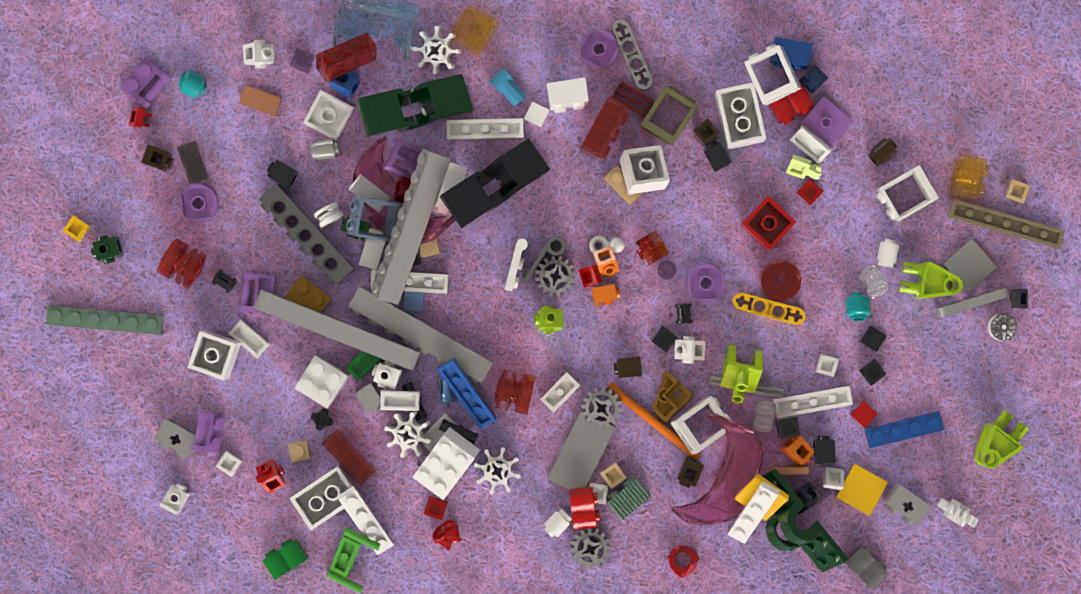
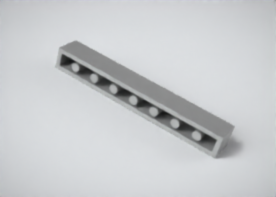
M423 149L422 153L419 154L416 170L411 175L410 187L404 195L405 201L398 212L396 226L391 231V240L385 248L383 262L378 267L377 279L372 284L371 295L377 299L399 304L450 163V158Z
M359 286L348 305L352 309L351 313L358 317L364 315L369 318L367 322L376 327L378 324L385 327L384 331L391 336L399 335L402 337L400 341L409 346L413 343L418 346L417 350L425 355L428 353L434 355V360L440 364L455 358L463 371L468 375V378L476 384L478 381L483 382L494 363L391 303L377 299L371 295L370 291Z

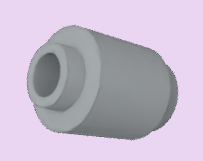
M334 139L315 141V144L310 145L313 159L336 158V154L340 153L338 142H334Z

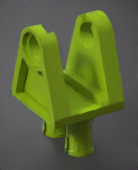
M904 261L903 266L910 267L911 269L902 268V273L918 275V281L914 283L901 280L899 285L907 286V288L899 287L898 291L915 294L914 298L916 299L955 295L962 290L963 282L958 276L932 262L927 261L917 264ZM948 281L951 282V289H950V290H949L948 287H947Z
M728 344L721 387L733 389L732 401L739 404L744 401V392L755 393L763 371V351L755 349L751 365L736 362V345Z
M1003 410L994 423H985L974 452L975 462L987 468H996L1024 448L1019 441L1029 428L1023 423L1018 422L1009 435L1006 434L1004 429L1014 416ZM989 454L988 460L985 461L986 455Z

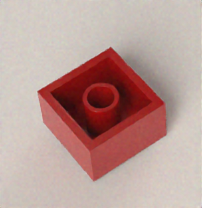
M767 196L744 219L740 226L764 249L769 251L792 228L796 221L772 198Z

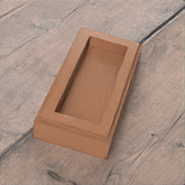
M245 85L239 103L276 116L282 98Z
M806 465L768 467V471L775 468L780 475L809 474V467Z

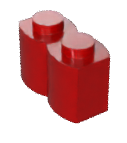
M803 84L800 85L802 89L768 105L778 124L784 123V125H787L795 120L793 116L798 113L802 116L811 111L810 107L814 103Z
M593 487L570 489L574 530L597 528V522H600V510H596L595 504H598V493H594Z

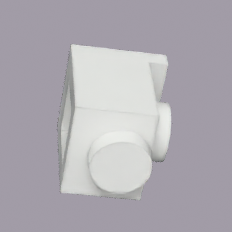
M177 483V485L172 484L159 506L175 515L179 514L190 495V492L186 491L188 488L180 483ZM173 495L178 497L177 502L172 500Z

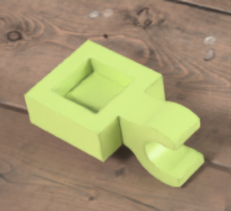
M793 154L786 173L802 179L807 175L819 180L822 166L818 164L811 165V160Z

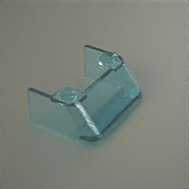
M343 0L334 20L332 46H337L340 37L351 40L358 35V32L395 39L396 47L406 51L405 60L408 61L414 46L420 7L412 3L396 0Z

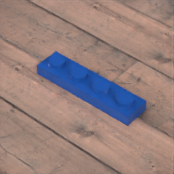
M455 358L438 366V372L480 429L496 421L497 416Z
M940 411L864 430L868 446L873 448L942 431L944 426Z

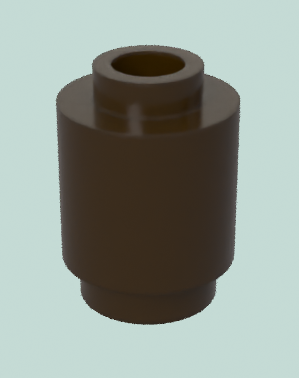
M883 138L870 150L868 157L877 166L884 164L897 153L895 149L897 145L892 139L889 138L887 140Z

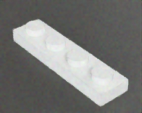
M523 118L447 120V140L524 138Z
M378 270L371 271L370 289L373 282L377 279ZM410 272L403 291L447 294L449 275Z
M850 386L773 399L776 418L853 405Z
M762 481L731 526L728 535L745 544L778 497L780 490Z
M354 486L337 496L361 533L381 544L378 551L373 549L377 555L394 545Z

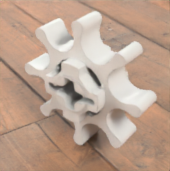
M435 26L433 37H429L425 31L419 33L424 38L425 43L423 47H413V51H421L424 54L423 61L418 63L419 67H424L427 62H431L434 67L433 74H439L440 64L445 63L448 69H453L455 65L450 62L449 57L452 53L459 54L462 51L461 49H453L450 46L451 39L456 37L455 33H450L447 38H443L440 33L441 26ZM440 46L439 49H438V52H439V53L434 54L435 51H436V48H435V47Z
M417 411L410 413L409 420H405L401 412H397L394 418L397 420L398 426L394 427L389 424L385 427V431H391L395 436V439L390 441L387 446L391 447L394 444H399L402 448L401 458L407 455L408 448H412L416 456H420L423 450L420 448L419 443L425 442L429 444L433 440L432 437H426L423 434V428L429 426L430 422L426 421L424 424L416 422L415 416Z
M505 447L501 448V454L498 457L491 456L489 450L485 449L484 453L488 457V462L486 464H479L477 462L474 464L475 468L484 470V476L477 479L476 483L480 484L484 480L489 481L492 485L490 494H494V488L498 484L504 485L506 491L510 492L511 488L508 486L507 480L510 477L521 478V474L511 471V465L518 462L519 458L515 457L511 461L505 460L503 456L506 450ZM493 463L495 464V466H497V468H502V478L497 473L493 474Z

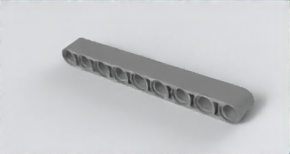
M260 290L254 308L410 370H414L420 354L417 350L264 290Z

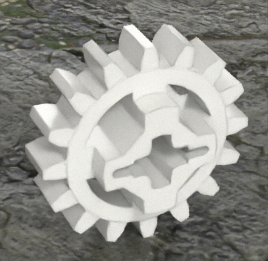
M941 498L937 505L945 511L943 516L964 527L965 523L975 527L979 521L971 515L972 509L954 499L948 502Z

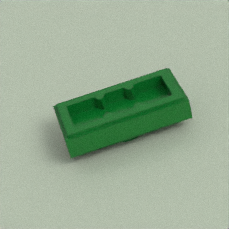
M362 351L345 368L359 381L382 358Z

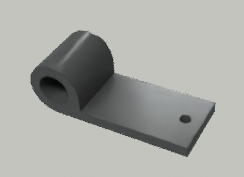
M554 236L548 240L531 268L527 266L522 276H526L523 280L525 284L529 282L547 252L552 255H561L566 251L567 243L564 238Z

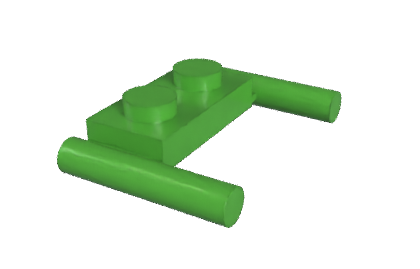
M346 527L327 577L361 594L364 587L348 579L347 576L351 572L362 543L377 551L381 544Z

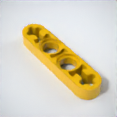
M738 293L732 299L733 306L741 311L794 325L802 324L805 320V312L798 307L745 293ZM743 296V300L750 302V298H753L751 310L747 309L749 305L742 304L739 307L736 299ZM757 301H762L765 305L764 310L761 312L756 311L754 308V304ZM775 306H781L783 309V314L780 317H776L773 314ZM787 308H790L789 313L799 311V315L802 316L801 319H797V322L791 316H787L788 320L784 319L787 314Z

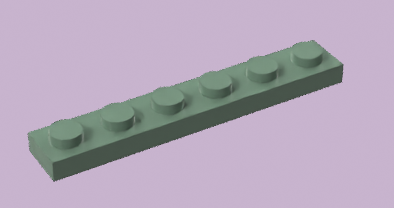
M48 306L46 325L162 335L163 316Z

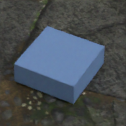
M404 292V311L423 312L424 293Z

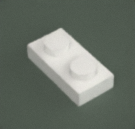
M566 372L540 400L554 413L576 391L580 384Z

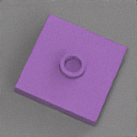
M823 96L798 126H806L825 144L831 147L852 120Z

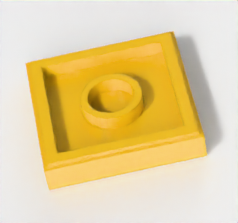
M853 464L844 480V488L839 490L835 497L870 516L888 482Z
M757 474L736 494L735 500L746 506L762 481L780 490L778 497L762 518L766 521L788 500L789 495Z

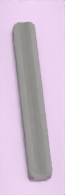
M711 374L709 384L721 387L722 376ZM758 384L755 394L783 398L784 389Z

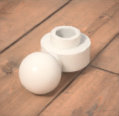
M596 236L589 242V249L592 253L601 250L595 248L597 242L602 244L601 249L611 246L615 253H619L624 249V241L618 237L608 242L603 236Z

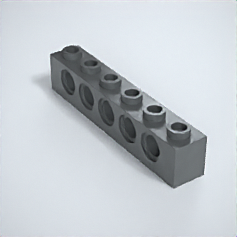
M275 184L259 198L262 202L260 205L266 213L271 212L275 216L273 220L280 228L284 226L287 229L286 235L293 242L295 240L298 241L301 245L299 249L306 256L309 254L314 259L312 263L319 270L322 268L327 273L325 277L331 284L335 282L339 285L355 270L350 262L278 184ZM283 202L285 209L283 212L278 213L276 205ZM296 216L298 223L296 226L291 227L289 219ZM306 230L311 233L308 241H304L301 237L302 233ZM321 244L324 247V251L321 255H316L314 249L317 245ZM334 258L337 266L334 269H329L327 262Z

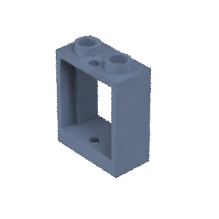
M354 196L350 203L351 215L347 222V234L390 241L391 231L396 226L398 212L403 204ZM363 203L388 206L383 234L358 231Z

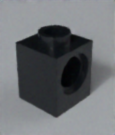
M715 141L706 146L707 150L704 153L714 172L732 163L721 143L717 144Z
M276 160L275 163L272 162L267 169V172H269L268 177L289 189L299 173L279 160Z
M797 416L775 418L777 433L780 439L800 436Z
M818 436V440H813V448H815V453L813 454L814 463H836L835 440L829 439V436Z
M810 481L794 490L805 504L797 515L813 507L821 498V495Z

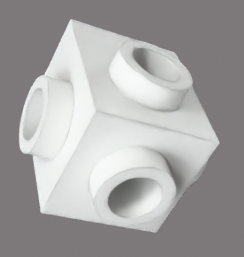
M255 40L254 43L243 45L244 64L255 65L257 69L266 68V65L273 64V44H266L265 40Z
M683 336V340H675L674 359H682V363L694 364V360H705V341H695V337Z
M387 360L385 362L381 361L379 365L374 366L372 376L375 377L373 381L377 382V386L388 389V387L395 389L398 386L403 368L397 367L396 364Z

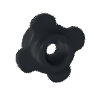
M326 408L311 415L317 430H322L323 427L333 424V419L330 418L329 410Z

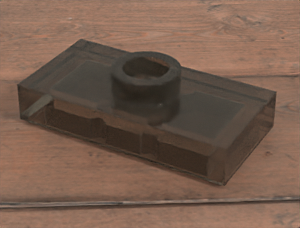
M196 141L177 147L190 184L209 178Z

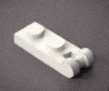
M519 239L516 243L505 290L513 291V288L517 289L520 278L516 277L518 269L522 270L524 259L521 258L522 252L528 247L525 239Z

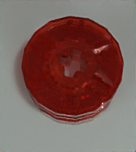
M176 238L163 255L157 273L167 279H171L177 274L175 283H182V287L188 289L200 276L207 254L204 252L198 254V249L196 248L188 254L189 244Z
M775 260L769 262L760 272L759 284L761 290L773 300H789L801 288L802 279L800 272L795 265L788 261ZM782 275V279L785 281L778 286L774 279Z
M504 369L496 388L495 408L500 409L502 401H505L506 411H508L511 403H514L515 413L527 415L536 376L523 374L521 380L516 381V372L513 371L512 378L507 379L509 370Z

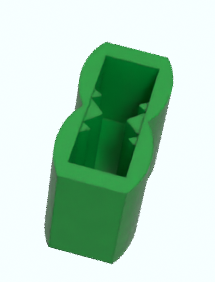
M290 538L281 544L282 548L278 551L272 549L265 554L266 558L263 560V563L274 580L309 558L297 539L292 541Z

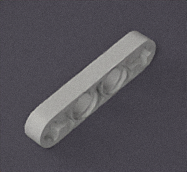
M617 20L612 28L614 37L635 85L640 90H647L652 85V76L629 24L625 20ZM618 24L626 26L624 29L625 36L630 34V37L624 38L622 41L619 40L623 36L620 31H616ZM627 41L632 42L634 45V49L630 52L623 49V44ZM633 59L641 61L642 65L639 69L631 67ZM645 69L646 72H643L642 75L645 79H649L647 86L639 84V81H641L640 75L635 76L634 73Z
M1003 287L984 293L981 296L965 299V301L939 307L936 311L938 317L942 318L1010 296L1008 287Z

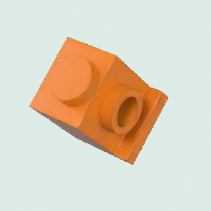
M611 246L593 252L601 277H613L616 272L620 271ZM610 255L611 257L603 261L599 260V258Z
M615 284L592 288L595 307L599 306V302H602L604 306L614 304L613 300L621 299L619 287L615 288Z
M801 435L789 438L780 448L796 466H804L809 463L811 456L815 453Z

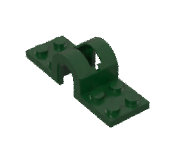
M462 74L421 83L407 91L399 88L356 99L367 137L394 130L399 132L409 131L429 125L439 119L473 111ZM408 96L411 104L419 102V105L423 107L421 109L422 113L415 115L416 123L414 116L404 117L401 107L410 105Z
M774 468L761 475L789 495L788 500L766 521V535L770 543L781 551H792L802 547L821 572L845 563L848 560L847 556L819 521H815L807 531H802L797 527L795 517L805 504L779 472ZM779 522L782 533L788 540H783L778 536L776 528Z

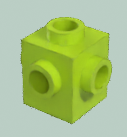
M542 306L534 315V325H537V331H543V334H554V331H561L564 328L563 309H554L553 306Z

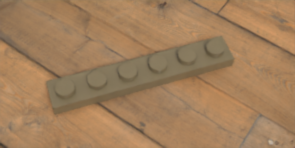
M952 199L947 217L1055 249H1060L1065 230L957 199Z

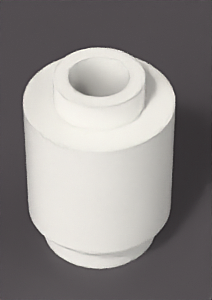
M885 239L884 242H880L877 255L879 266L893 268V265L896 264L899 245L896 244L895 240Z
M562 508L559 511L556 510L544 523L546 526L544 530L551 537L554 535L558 537L570 525L572 518Z

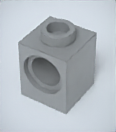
M373 383L368 384L355 393L367 413L370 411L376 413L380 410V395Z

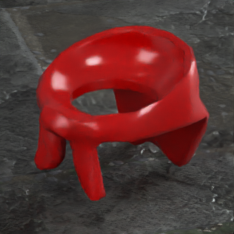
M448 520L437 527L432 534L434 543L450 550L452 543L462 541L459 537V525L452 520Z
M681 545L672 549L667 557L670 568L676 575L682 578L692 573L699 561V556L693 549ZM686 552L690 556V564L687 567L681 568L675 563V557L678 553Z

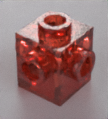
M656 230L636 241L639 248L636 252L641 260H646L648 265L669 254Z

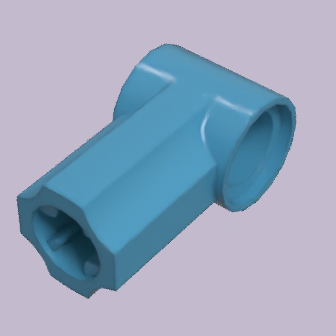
M504 68L499 70L489 80L490 84L494 85L497 91L502 93L514 107L527 97Z

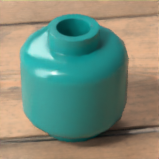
M188 70L186 73L183 72L177 84L180 87L179 91L191 98H197L199 94L203 95L207 88V85L204 84L205 77L192 70Z
M853 292L851 296L845 299L846 316L851 318L852 321H864L871 314L870 298L863 295L862 292Z

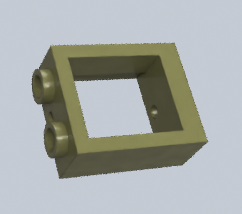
M665 86L640 127L672 147L698 106L695 105L696 101L688 96L684 98L679 95L680 91L673 86L669 88ZM666 94L690 109L674 136L649 121Z

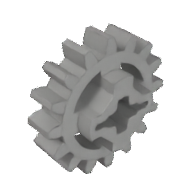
M552 256L551 261L545 258L546 264H539L541 271L536 270L535 272L539 274L535 281L541 282L538 288L544 287L543 293L545 294L549 291L550 297L553 296V293L560 297V292L566 295L567 288L573 289L570 284L576 283V280L572 279L576 272H571L574 266L567 265L568 259L562 262V256L558 260H555V257ZM555 264V268L551 271L545 270L549 265ZM562 266L567 269L569 276L563 274L561 271ZM557 268H559L558 274L561 276V279H557L553 286L554 281L550 275L554 274ZM543 277L548 278L550 281V288L545 285ZM559 283H567L563 288L556 290Z
M596 387L595 393L589 391L588 395L590 397L583 398L586 404H582L581 408L586 409V411L582 412V415L588 416L585 421L589 422L591 420L592 427L599 424V429H601L602 425L605 424L609 428L610 422L614 425L616 424L615 417L621 418L618 411H623V408L618 407V405L622 401L616 400L618 394L612 395V389L605 392V387H602L601 391H598ZM605 395L608 396V398L606 400L599 399L597 396ZM592 401L594 410L590 413L589 404ZM598 403L607 405L605 407L607 414L603 411H597ZM614 403L615 411L612 415L609 410L610 406ZM598 416H604L607 420L601 421L595 418Z
M588 528V532L581 529V535L574 534L576 541L571 540V544L574 547H571L570 551L575 552L571 557L572 559L577 558V565L583 563V569L590 565V569L593 570L594 565L600 568L601 561L605 564L607 563L605 556L610 557L611 554L607 550L612 548L611 545H606L610 540L609 538H603L605 536L604 532L598 534V528L594 532L591 531V528ZM589 536H595L600 540H591ZM583 540V547L578 550V544ZM588 544L596 546L593 553L585 551L588 549ZM603 547V553L598 557V551ZM584 556L590 557V558L592 559V561H587V560L583 559L582 557H584Z

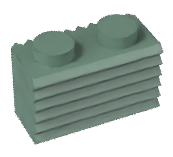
M636 477L634 479L628 478L622 483L624 487L621 490H614L607 496L609 498L607 504L621 520H624L651 497V494Z

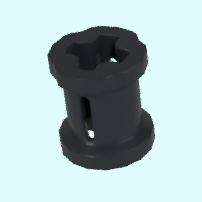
M222 269L216 273L212 280L213 285H219L227 293H230L237 282V278H231L223 273Z
M692 303L675 304V308H677L676 324L693 323L690 315Z

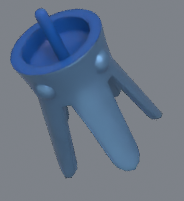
M436 380L441 394L440 402H447V407H449V402L455 401L454 392L451 388L448 389L446 381L442 383V380H440V388L439 382Z

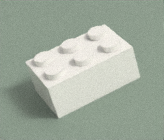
M754 83L716 90L714 96L726 150L764 142L766 134Z
M449 427L416 471L413 478L444 500L475 459L480 449Z
M340 464L289 499L309 529L313 530L344 509L337 496L349 488L355 487V485Z

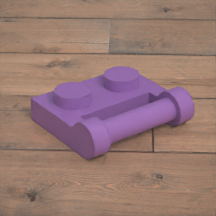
M144 57L121 85V88L148 109L151 105L150 102L162 87L171 81V78ZM158 75L160 79L144 98L140 96L154 77Z
M397 138L388 158L383 163L382 169L390 170L400 177L411 178V173L396 166L394 162L397 159L416 170L417 159L422 150L401 138Z
M242 273L243 287L239 311L265 313L255 309L254 306H249L251 279L255 280V305L260 290L275 294L276 275Z
M198 411V424L191 450L218 452L225 414Z

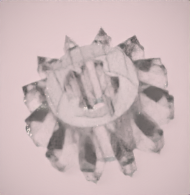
M876 265L866 266L858 272V279L870 297L875 298L888 290V282Z
M759 400L757 402L752 425L754 430L763 433L772 430L776 411L775 403L768 400Z

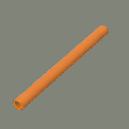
M611 382L606 388L608 391L612 389L613 395L618 394L617 398L694 461H697L701 456L700 452L692 455L679 435L616 384Z

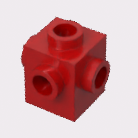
M271 459L256 467L258 474L256 480L268 494L286 486L283 478L285 472L281 464L277 465Z

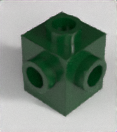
M108 235L98 237L96 242H92V256L99 262L108 264L115 262V258L124 256L119 237L113 236L109 238Z

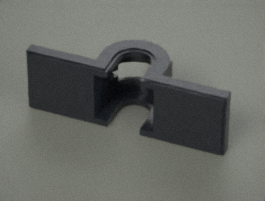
M528 138L494 160L481 172H475L439 197L459 226L463 228L486 212L488 213L504 203L522 188L547 173L550 168ZM495 178L497 181L500 180L502 188L488 197L482 187Z

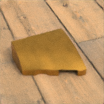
M665 370L652 410L668 424L689 403L694 395ZM681 391L678 398L675 399L676 392Z

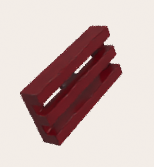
M623 81L620 82L611 97L643 118L654 102ZM624 87L628 91L632 92L633 94L648 102V104L645 105L644 103L640 102L636 98L621 90V88ZM618 93L644 108L643 112L617 96Z

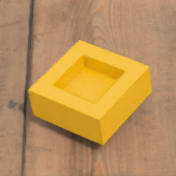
M73 215L63 229V232L80 242L91 226Z

